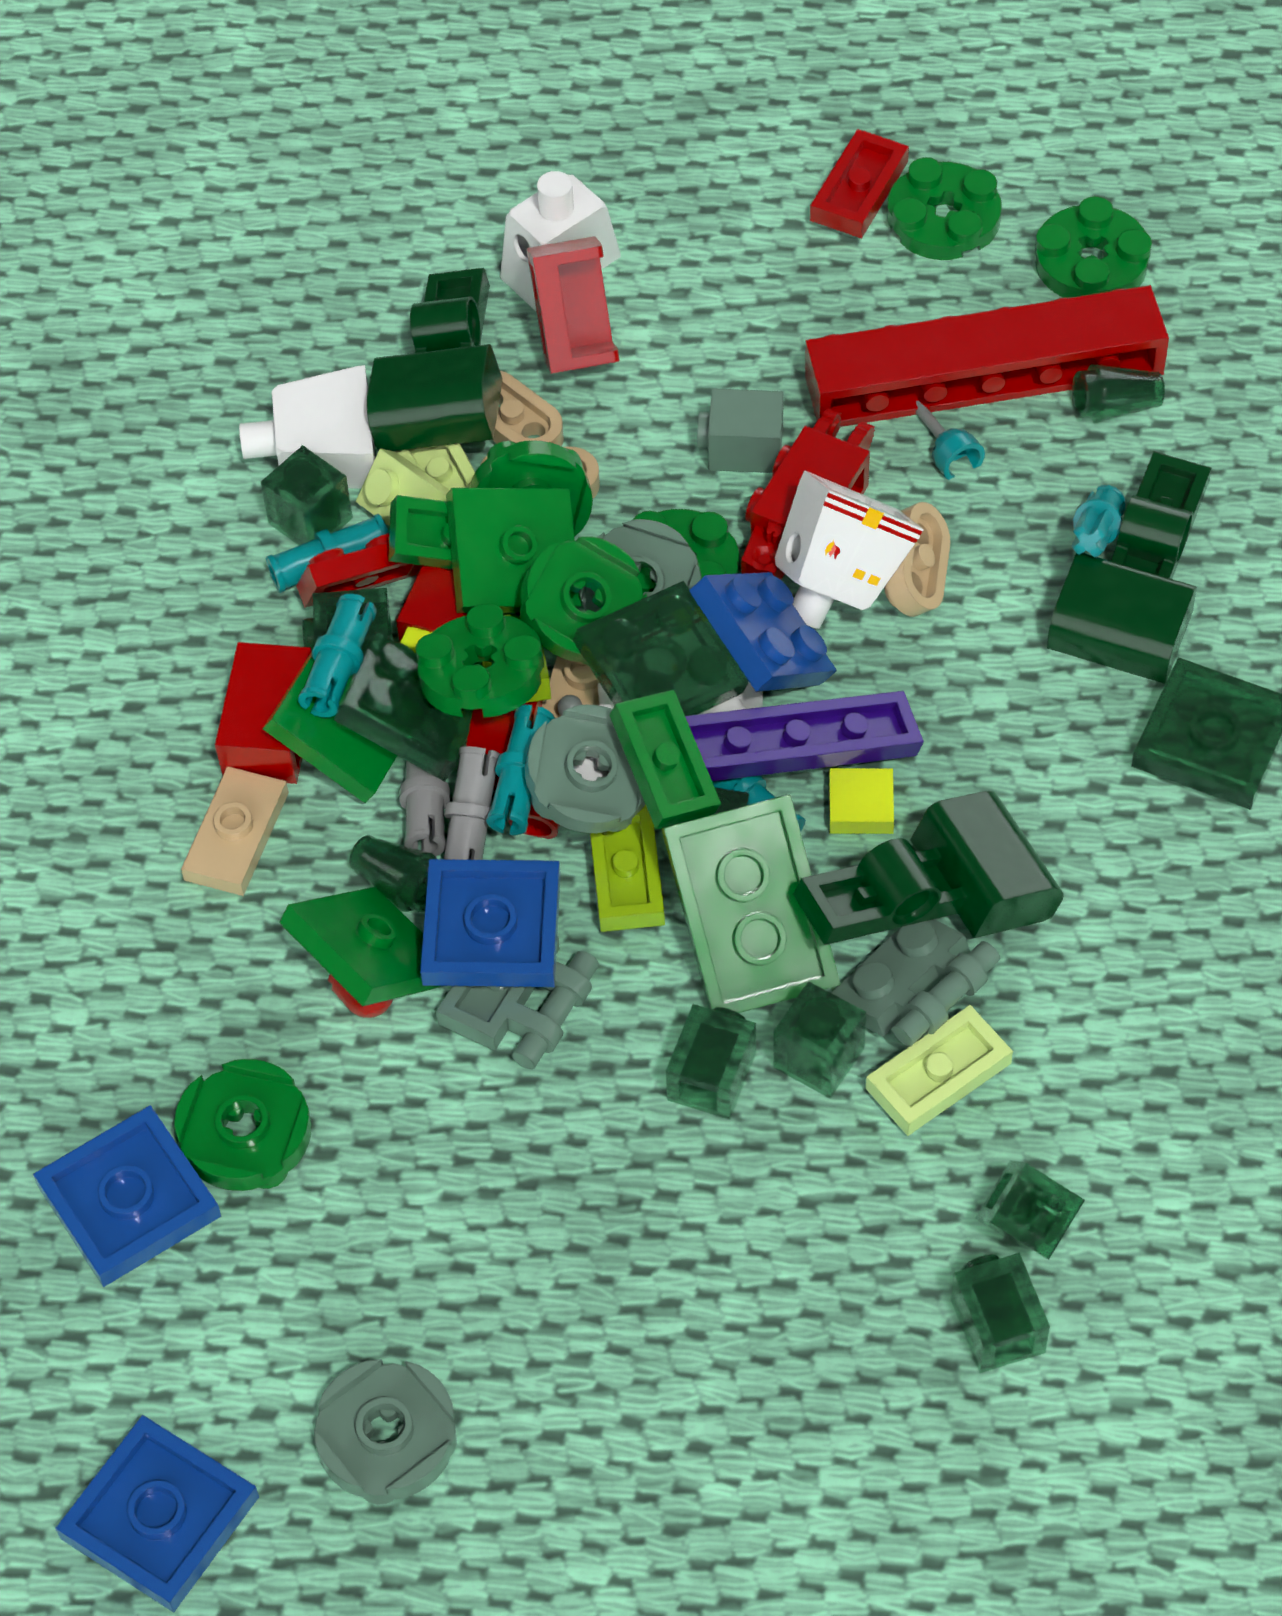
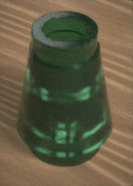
M1091 364L1087 370L1077 371L1072 383V400L1077 416L1081 419L1091 418L1093 423H1100L1147 410L1151 407H1160L1165 398L1164 380L1158 371L1149 372L1146 370Z
M365 835L360 838L350 854L349 863L351 868L359 872L362 877L402 911L409 912L415 910L417 912H425L429 859H437V857L432 853L377 839L371 835Z

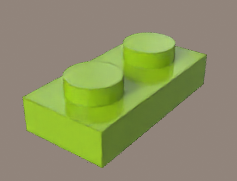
M645 805L633 817L631 824L626 829L618 832L590 833L601 932L665 925L654 824Z

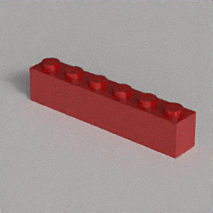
M1151 285L808 339L805 340V378L816 420L818 421L824 410L829 408L841 413L840 427L856 425L861 421L868 423L917 415L916 410L918 406L916 401L923 404L930 412L1164 375L1169 336Z

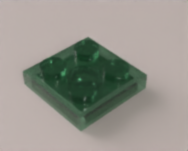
M684 580L576 630L573 642L614 706L616 703L675 690L685 716L698 715L744 693L749 683L748 679L689 592L690 589Z
M376 631L363 652V662L357 673L353 675L334 720L445 782L455 768L460 757L459 749L464 746L469 734L473 710L461 708L463 717L443 713L432 706L421 690L416 653L408 646L395 642Z
M1178 657L1133 752L1131 767L1251 810L1282 742V694Z

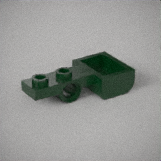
M484 268L429 274L424 302L414 303L410 311V328L415 353L374 358L367 393V416L370 431L378 451L380 448L398 451L494 439L503 378L491 344L480 345L490 288Z
M1153 451L1138 492L1131 497L1126 508L1118 535L1117 546L1111 561L1099 557L1094 558L1086 553H1081L1080 555L1076 553L1052 615L1047 640L1048 649L1166 684L1193 613L1197 586L1174 580L1173 576L1208 487L1211 467Z
M982 791L937 801L928 807L910 839L917 852L913 850L906 839H891L870 850L857 866L801 878L793 893V896L824 945L954 914L960 916L973 938H978L1046 921L1054 916L1064 897L1062 890L998 795L993 791Z

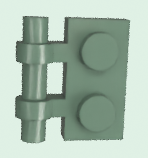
M935 919L900 927L830 995L836 1010L844 1016L883 1037L892 1029L894 1035L901 1043L911 1047L925 1033L934 1034L948 1020L947 1011L964 995L973 996L988 981L986 973L1000 960V956L997 950L985 941H981L970 952L964 934Z
M557 936V953H558V951H559L560 948H559V938H558V936ZM578 951L568 966L556 961L555 987H544L550 990L551 994L539 1012L524 1006L535 987L452 986L436 1011L438 1024L494 1051L509 1030L522 1037V1040L512 1054L513 1059L524 1068L535 1069L545 1052H553L563 1036L561 1026L573 1006H582L592 990L590 979L597 970L599 962L591 954L584 951Z

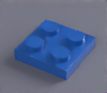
M771 572L705 575L689 590L755 692L818 686L837 671L826 655L827 646L824 640L813 628L806 625L793 605L794 598L790 589L783 581L773 576Z
M429 859L420 971L422 985L555 987L561 879L560 862L542 860Z
M151 1105L33 1174L38 1188L103 1287L222 1217L217 1202Z
M142 1415L55 1529L61 1540L174 1613L258 1500L259 1494L255 1485Z

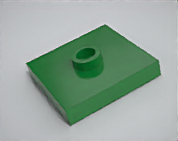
M451 488L447 492L446 502L457 613H468L471 608L480 604L497 605L504 613L520 612L522 606V583L528 569L544 549L554 543L559 542L561 544L565 541H575L569 489ZM570 590V598L574 601V606L579 609L581 607L580 593Z
M311 652L266 722L263 730L363 803H366L376 793L404 746L405 740L410 736L426 708L366 663L362 662L359 671L356 674L350 675L335 716H315L310 712L317 697H313L307 709H303L298 702L299 694L304 689L315 662Z
M376 887L288 904L279 921L282 927L361 1006L444 987L422 985L420 971L423 933Z

